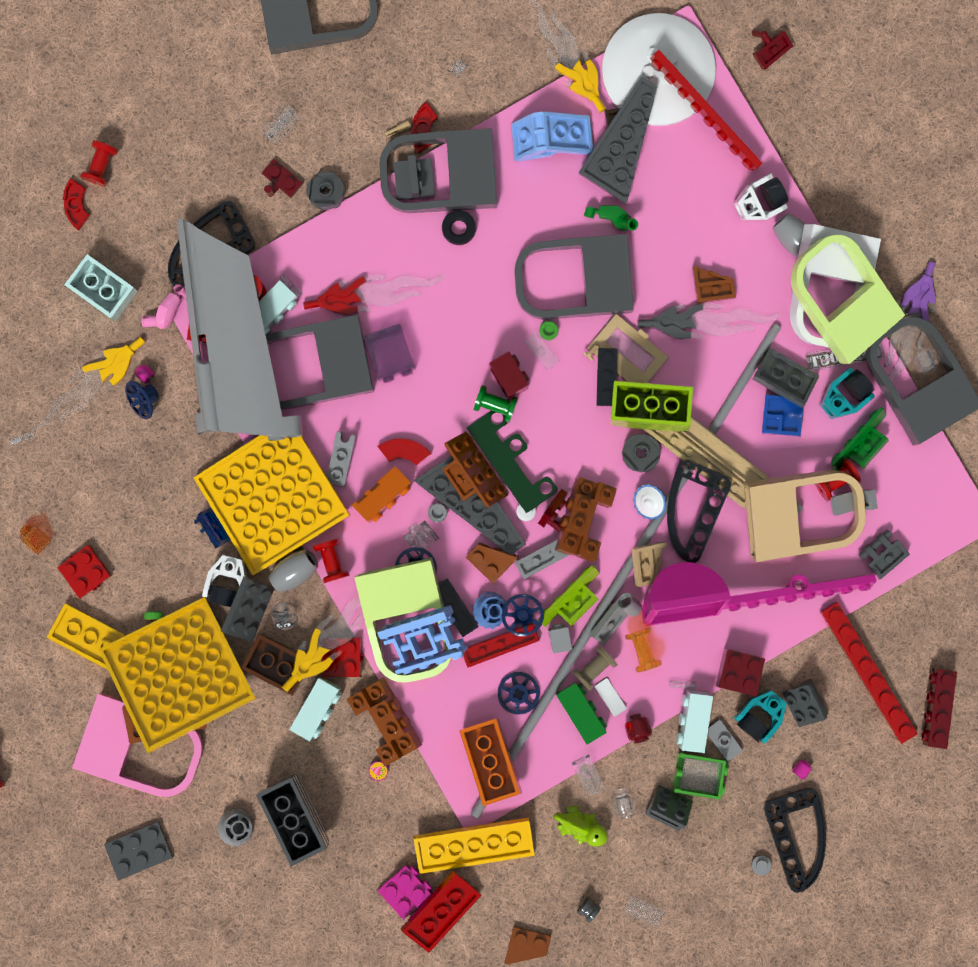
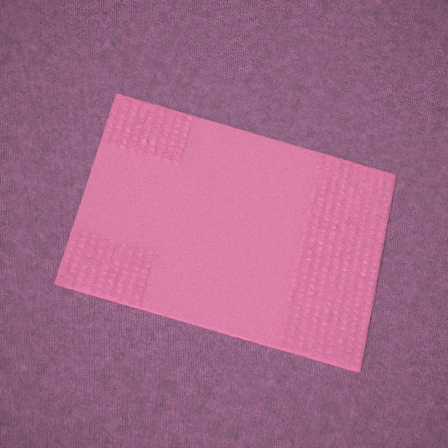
M686 6L672 15L681 17L697 27L706 37L712 48L716 73L713 88L706 102L763 163L757 169L752 171L745 168L742 164L743 160L729 150L730 146L725 141L723 142L717 137V132L713 127H708L704 123V118L700 113H695L689 118L672 125H647L627 205L578 174L590 155L556 153L550 157L515 161L511 123L532 113L555 112L590 116L593 149L607 130L604 112L600 113L593 101L590 102L585 97L571 91L570 86L574 81L563 76L469 129L492 128L497 208L462 210L469 213L476 223V233L470 242L464 245H454L445 239L442 233V222L453 211L403 213L397 211L385 200L381 190V181H378L341 202L338 208H332L249 254L252 272L261 280L267 293L280 280L298 298L296 307L291 311L287 310L283 315V320L270 328V333L354 315L359 317L374 392L292 409H281L282 417L301 416L303 438L326 475L337 431L343 432L342 439L345 442L349 441L351 435H357L345 487L332 484L349 511L350 516L302 546L304 550H309L315 556L318 562L316 571L323 581V578L327 576L321 552L314 551L313 546L339 539V545L335 546L342 571H348L350 576L324 583L353 636L355 638H362V651L379 680L385 678L395 698L400 702L403 712L409 718L411 726L422 743L418 750L463 828L492 823L631 742L627 737L625 723L630 720L629 716L641 714V717H647L650 721L651 729L683 711L682 697L686 695V689L707 691L711 694L720 690L721 688L715 685L724 648L765 658L766 663L828 627L820 611L833 603L838 602L845 615H848L978 539V490L944 432H939L921 444L912 445L870 372L867 361L823 368H808V363L810 362H807V355L832 351L828 347L804 342L796 335L790 322L793 290L791 286V272L798 258L782 246L774 233L773 226L787 213L799 218L805 224H820L690 6ZM603 53L591 60L598 72L599 98L606 107V110L617 109L604 87L602 78ZM582 65L583 69L587 70L586 65ZM446 143L418 158H430L432 161L435 196L398 201L416 203L450 199ZM392 173L388 175V187L392 196L397 199L395 174ZM772 173L773 178L777 177L786 190L788 202L785 204H787L788 208L767 220H741L733 203L748 184ZM759 185L754 192L763 211H771L772 209L764 199ZM599 205H616L627 212L631 218L636 219L638 227L632 231H620L610 220L599 218V214L595 213L592 219L585 217L584 213L587 207L599 209ZM455 221L451 227L456 235L465 233L467 228L466 224L462 221ZM627 234L634 310L632 313L617 315L635 330H643L649 335L647 339L668 356V359L649 380V383L693 387L691 416L707 429L773 323L780 326L781 330L769 348L819 375L803 408L801 437L762 434L765 395H780L752 380L758 367L716 433V436L769 477L768 479L833 470L831 467L832 458L844 449V445L849 439H853L859 427L868 422L870 415L880 407L886 413V417L875 429L886 436L889 441L864 469L851 461L861 477L859 484L862 489H875L878 509L865 510L866 520L864 529L853 543L837 549L756 562L750 557L746 507L743 509L727 496L703 554L696 563L715 571L726 583L730 596L786 588L791 578L798 574L804 575L809 580V584L873 575L874 573L867 566L872 560L871 557L868 556L862 560L858 554L863 551L864 546L870 545L876 540L878 534H883L886 530L892 533V536L887 540L890 543L898 540L910 555L882 579H878L875 575L877 582L867 591L856 589L848 594L836 592L829 597L817 595L809 600L797 598L796 601L786 603L784 600L770 606L765 603L759 604L760 606L756 608L741 607L737 611L726 609L722 610L717 616L645 626L643 624L641 610L635 617L628 615L604 646L591 636L557 692L573 682H576L577 685L582 684L571 671L577 669L580 672L597 656V647L600 645L618 665L616 667L609 665L591 682L593 686L591 691L583 684L582 686L586 691L584 697L587 701L591 700L597 709L594 712L597 718L602 717L607 727L604 729L607 733L587 745L555 694L513 762L522 794L487 805L480 817L476 818L470 813L478 802L480 795L459 730L499 718L508 749L510 750L536 706L525 714H513L506 711L498 699V687L501 681L511 673H526L537 682L540 690L539 701L541 700L570 651L552 653L548 629H552L551 625L563 623V626H567L573 648L630 556L631 548H635L651 522L648 518H643L642 515L638 514L637 509L634 508V493L642 484H651L662 490L666 497L671 489L676 469L679 463L682 462L680 458L658 442L660 446L658 464L647 472L638 473L632 471L623 461V446L634 435L649 434L643 429L611 425L612 406H596L598 358L592 354L591 356L594 359L591 361L583 353L585 351L589 353L587 348L615 314L548 320L536 319L523 311L516 297L515 264L520 253L529 245L541 241ZM581 249L541 251L530 255L525 260L522 266L523 292L525 299L532 307L539 310H554L586 306ZM693 266L716 272L721 276L733 278L736 298L702 303L703 309L689 317L692 319L696 329H682L683 331L691 332L690 339H675L657 329H653V327L638 328L637 320L652 319L673 306L676 307L677 314H680L697 305L692 271ZM811 274L808 292L824 316L827 317L854 294L856 284ZM364 276L366 283L355 291L362 303L354 302L349 304V306H357L358 313L341 315L327 309H320V307L304 310L303 302L317 300L318 297L322 296L337 282L341 290H344L354 281ZM180 296L181 302L173 320L193 354L192 341L187 340L189 326L186 297ZM804 310L803 322L805 328L811 335L822 338ZM545 321H553L558 326V335L553 340H544L539 334L540 326ZM616 328L605 341L611 347L617 348V352L643 373L655 359L619 328ZM314 334L277 341L268 345L279 401L325 392ZM884 338L879 345V352H881L882 357L878 358L901 398H904L916 391L917 387L888 338ZM200 342L202 362H208L207 343ZM507 352H510L511 355H516L520 362L519 369L521 372H526L530 381L528 389L515 396L518 397V401L510 423H507L495 433L502 442L514 434H520L527 444V450L514 458L520 469L532 485L548 476L558 488L556 494L535 507V516L530 521H522L518 518L516 510L519 502L467 430L468 426L491 411L483 407L479 411L473 410L482 385L486 386L487 393L507 400L489 369L491 361ZM848 368L858 369L872 383L874 387L872 393L876 397L857 413L831 419L819 405L826 387ZM617 374L616 381L627 382ZM841 381L838 390L851 405L860 403L849 393L843 381ZM494 413L491 416L492 423L495 425L501 424L503 422L502 414ZM467 432L509 494L498 501V503L526 543L525 546L513 553L519 556L516 561L558 539L559 531L548 524L543 528L538 522L561 489L568 493L564 498L567 501L568 497L571 496L576 478L582 477L595 483L601 482L617 488L612 507L605 508L597 504L588 537L601 542L596 561L590 562L573 555H568L524 580L514 562L493 584L465 557L479 542L491 548H501L446 505H444L447 509L446 519L439 523L433 522L428 516L430 506L435 503H443L414 482V480L451 456L444 443ZM238 433L244 445L259 436ZM393 439H409L423 445L431 455L418 465L404 458L389 462L377 446ZM518 439L512 440L510 442L511 450L519 451L522 448L521 441ZM638 448V449L636 450V451L638 452V454H637V457H638V458H639V457H643V458L646 457L645 454H644V453L646 452L645 449L640 450V449ZM396 466L412 483L409 486L411 490L404 496L399 495L395 499L397 503L391 509L386 508L382 511L383 516L376 523L373 521L368 523L352 504L361 499L367 490H370L386 473ZM693 470V473H694V474L692 475V477L695 478V476H696V471ZM699 474L700 480L704 482L708 481ZM689 479L677 496L676 529L679 540L684 548L687 546L710 491V488ZM543 482L540 485V491L543 494H549L552 491V485L548 482ZM847 483L831 493L832 496L851 492L852 489ZM815 484L796 487V499L803 507V510L798 513L800 542L838 537L845 534L851 528L854 521V511L834 516L831 500L826 501L819 493ZM715 489L713 490V492L720 493L722 496L725 495L724 493H721L719 489L718 491H716ZM712 496L710 498L712 506L717 507L720 505L719 497ZM565 505L561 511L558 509L555 511L558 513L555 520L559 523L562 516L566 513L567 508H565ZM667 514L648 543L667 542V547L663 548L660 559L663 561L658 574L673 564L686 562L676 553L672 546L668 533ZM704 514L702 521L705 524H711L713 517L710 514ZM703 532L695 533V539L698 542L705 540L706 537ZM691 542L694 548L691 552L688 551L687 553L690 554L689 558L693 559L698 557L695 552L698 547L702 549V546H697ZM880 545L875 550L877 555L880 554L885 549V547L883 545ZM420 547L429 551L436 560L438 584L448 578L474 620L473 605L476 603V599L480 598L481 594H486L487 592H496L498 595H502L506 602L515 595L527 594L536 598L542 605L543 610H545L554 603L557 596L562 595L567 590L570 583L576 581L581 576V573L591 565L600 574L587 588L599 600L572 626L559 614L546 627L541 625L537 630L540 639L538 642L467 668L464 657L456 660L451 658L448 666L434 677L412 682H397L386 677L376 664L354 577L359 573L395 566L398 556L404 550ZM411 551L409 553L413 557L419 556L421 552ZM425 553L423 555L424 559L430 558ZM406 554L400 559L399 563H408L409 560ZM633 568L609 608L623 593H630L643 607L644 598L652 584L641 587L635 586ZM794 583V587L801 590V586ZM517 598L514 601L519 606H523L526 598ZM529 599L528 607L531 609L538 607L533 600ZM512 603L508 605L507 613L515 611ZM430 608L375 620L377 629L379 631L385 625L435 609ZM540 610L533 613V618L537 621L540 617ZM506 616L505 618L508 626L511 627L515 621L514 617ZM438 622L432 623L436 634L440 633ZM454 623L449 625L454 640L463 638V644H467L468 647L509 632L504 624L501 623L499 627L493 629H485L483 626H479L462 637ZM518 624L514 629L522 627V625ZM408 631L399 634L403 644L408 643L405 637ZM427 633L415 636L421 651L432 648ZM380 639L384 658L387 664L395 670L397 667L392 662L399 658L393 643L384 645V639ZM441 640L440 643L443 649L440 652L445 651L443 640ZM408 650L409 659L406 662L415 660L412 651ZM433 663V664H431L429 667H427V668H425V669L434 667V666H436L437 664H436V663ZM514 676L518 684H522L526 679L524 676ZM512 678L506 680L503 686L511 688L513 686ZM606 678L610 681L627 708L615 717L595 688V685ZM529 680L526 685L527 690H536L533 682ZM502 689L501 697L503 701L509 697V692ZM536 693L528 695L527 699L531 704L536 699ZM512 701L505 704L508 708L515 710V703ZM524 702L519 705L518 711L525 710L530 706Z

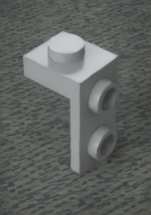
M863 489L865 510L878 509L875 489ZM852 491L831 497L834 516L854 511Z

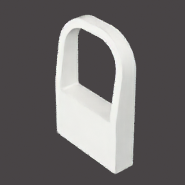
M804 224L798 257L822 237L844 235L856 242L875 270L881 239L816 224ZM837 243L827 245L807 263L803 273V281L807 291L811 274L853 282L856 284L854 293L865 284L846 250ZM792 290L790 322L794 332L806 343L829 348L824 339L811 335L805 328L803 322L804 309Z

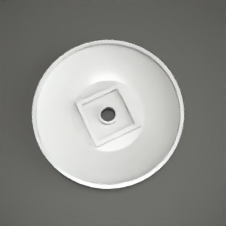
M652 13L630 20L613 35L604 53L602 78L606 92L617 108L622 107L641 76L658 86L648 125L667 126L679 123L696 112L690 107L691 103L678 94V89L665 80V75L653 67L650 57L660 50L705 100L708 99L714 85L716 73L715 58L708 40L693 24L675 15Z

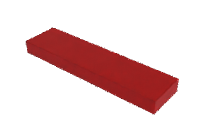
M534 623L527 624V632L535 628ZM523 627L514 629L518 633H524ZM537 631L529 636H516L511 632H506L469 646L464 652L463 657L467 668L538 642L540 639Z

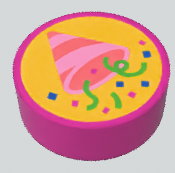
M382 761L373 762L369 767L370 777L376 781L386 778L388 767L384 766Z

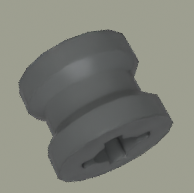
M588 897L579 907L577 913L585 916L586 921L590 923L596 917L601 907L598 904H593L592 899Z

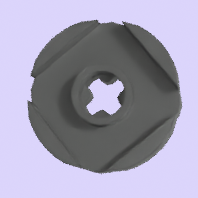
M321 172L317 174V177L308 182L306 193L314 207L321 210L338 208L341 205V201L345 196V186L335 173ZM325 187H328L330 190L328 194H324L321 191L325 190Z
M634 435L623 446V461L632 471L638 473L650 471L659 462L660 446L649 435ZM638 448L640 450H646V452L644 453L646 456L645 458L637 457L638 452L636 450Z

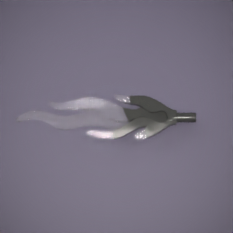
M700 303L683 313L677 314L678 311L685 307V304H679L652 319L637 320L638 328L653 327V329H657L675 339H702L703 335L696 332H686L682 329L692 328L714 336H727L743 330H755V327L748 324L725 325L729 322L748 320L757 323H768L780 317L781 314L762 316L746 309H735L725 313L705 311L706 309L716 310L723 308V305L713 303Z

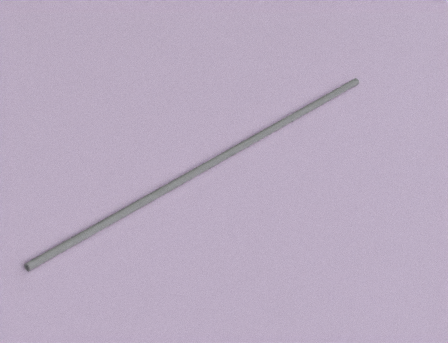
M772 324L708 429L715 435L781 330V327L777 324ZM687 464L683 468L684 473H687L688 471L693 472V470L690 469L689 465ZM684 477L682 478L678 495L688 480ZM669 493L666 496V511L662 517H659L657 520H651L635 547L648 545L667 514ZM632 552L510 748L509 752L513 762L591 636L589 634L605 615L632 571ZM479 798L470 813L476 818L480 817L486 807L482 805L481 798Z

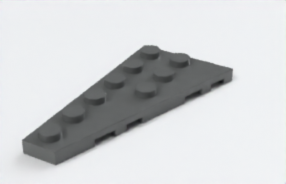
M642 76L578 173L626 205L658 87Z
M452 456L414 480V482L508 554H513L526 545L498 502L487 508L477 493L465 501L462 500L442 470L454 461Z

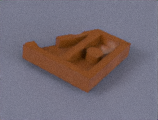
M698 266L692 267L697 304L736 298L733 278L721 276L716 272L707 271Z
M479 542L465 558L494 584L519 556L502 552L501 549L491 548Z
M513 926L504 964L508 965L547 956L551 935Z

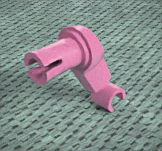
M180 284L175 285V294L169 293L159 305L156 315L142 316V326L145 328L158 327L160 329L169 327L181 302L179 297H186L185 287Z

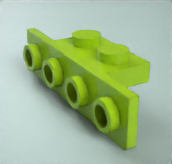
M593 565L586 568L576 581L570 583L567 590L562 595L557 596L549 608L543 610L544 619L542 625L544 627L558 614L572 626L599 600L587 588L600 574Z

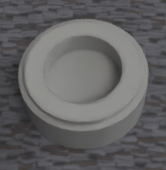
M435 503L430 506L428 516L433 522H442L447 517V509L443 504Z

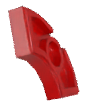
M428 102L424 103L415 114L411 134L429 133L432 124L437 120L438 116ZM432 144L413 146L417 154H419Z
M70 178L63 194L64 209L70 223L79 231L90 217L83 205V196L87 189Z
M393 439L377 446L389 462L404 458L418 465L431 455L423 445L409 439Z

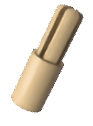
M408 120L398 124L396 127L385 132L386 137L389 138L397 133H402L410 129L411 125Z

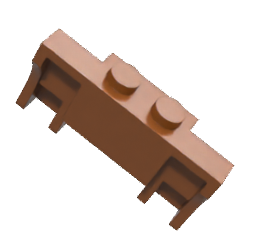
M582 477L575 479L571 496L568 497L565 508H567L566 513L560 521V526L562 527L555 547L556 551L590 562L597 560L601 542L589 538V530L597 504L605 508L612 507L617 488L601 482L595 483Z
M385 678L347 698L356 716L368 709L386 743L375 749L384 766L391 764L422 745L411 726L409 718L403 712L400 702L395 698Z

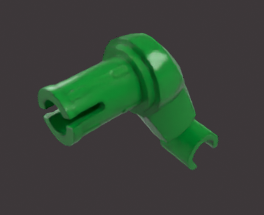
M599 205V209L587 207L584 213L585 217L592 219L595 213L599 214V218L610 220L620 231H632L638 227V221L631 218L627 212L616 205Z

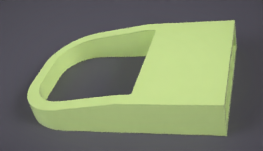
M828 235L820 238L804 251L794 263L791 272L793 292L809 319L840 363H852L905 316L859 246L847 236ZM837 243L846 250L865 284L829 316L825 317L807 291L803 281V273L807 263L827 245Z
M432 557L356 574L354 578L374 658L379 670L386 677L397 682H412L440 674L448 666L451 658L442 664L428 669L414 671L405 675L403 673L396 674L395 670L387 664L384 658L375 621L434 608L436 610L444 607ZM443 640L444 650H448L446 642Z

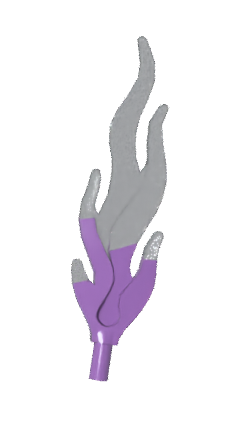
M928 262L924 275L904 292L899 307L904 312L910 301L911 306L902 319L914 317L929 322L928 309L929 313H934L936 306L933 278H931L935 263ZM906 326L890 335L888 359L884 367H888L894 361L897 345L900 343L898 361L888 375L892 383H894L897 376L910 362L911 346L915 335L920 330L916 327ZM920 330L915 347H920L926 336L922 330Z

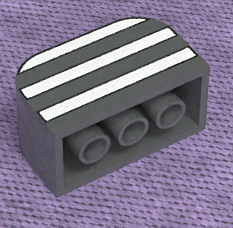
M296 774L256 794L290 866L327 849L329 839L301 780Z

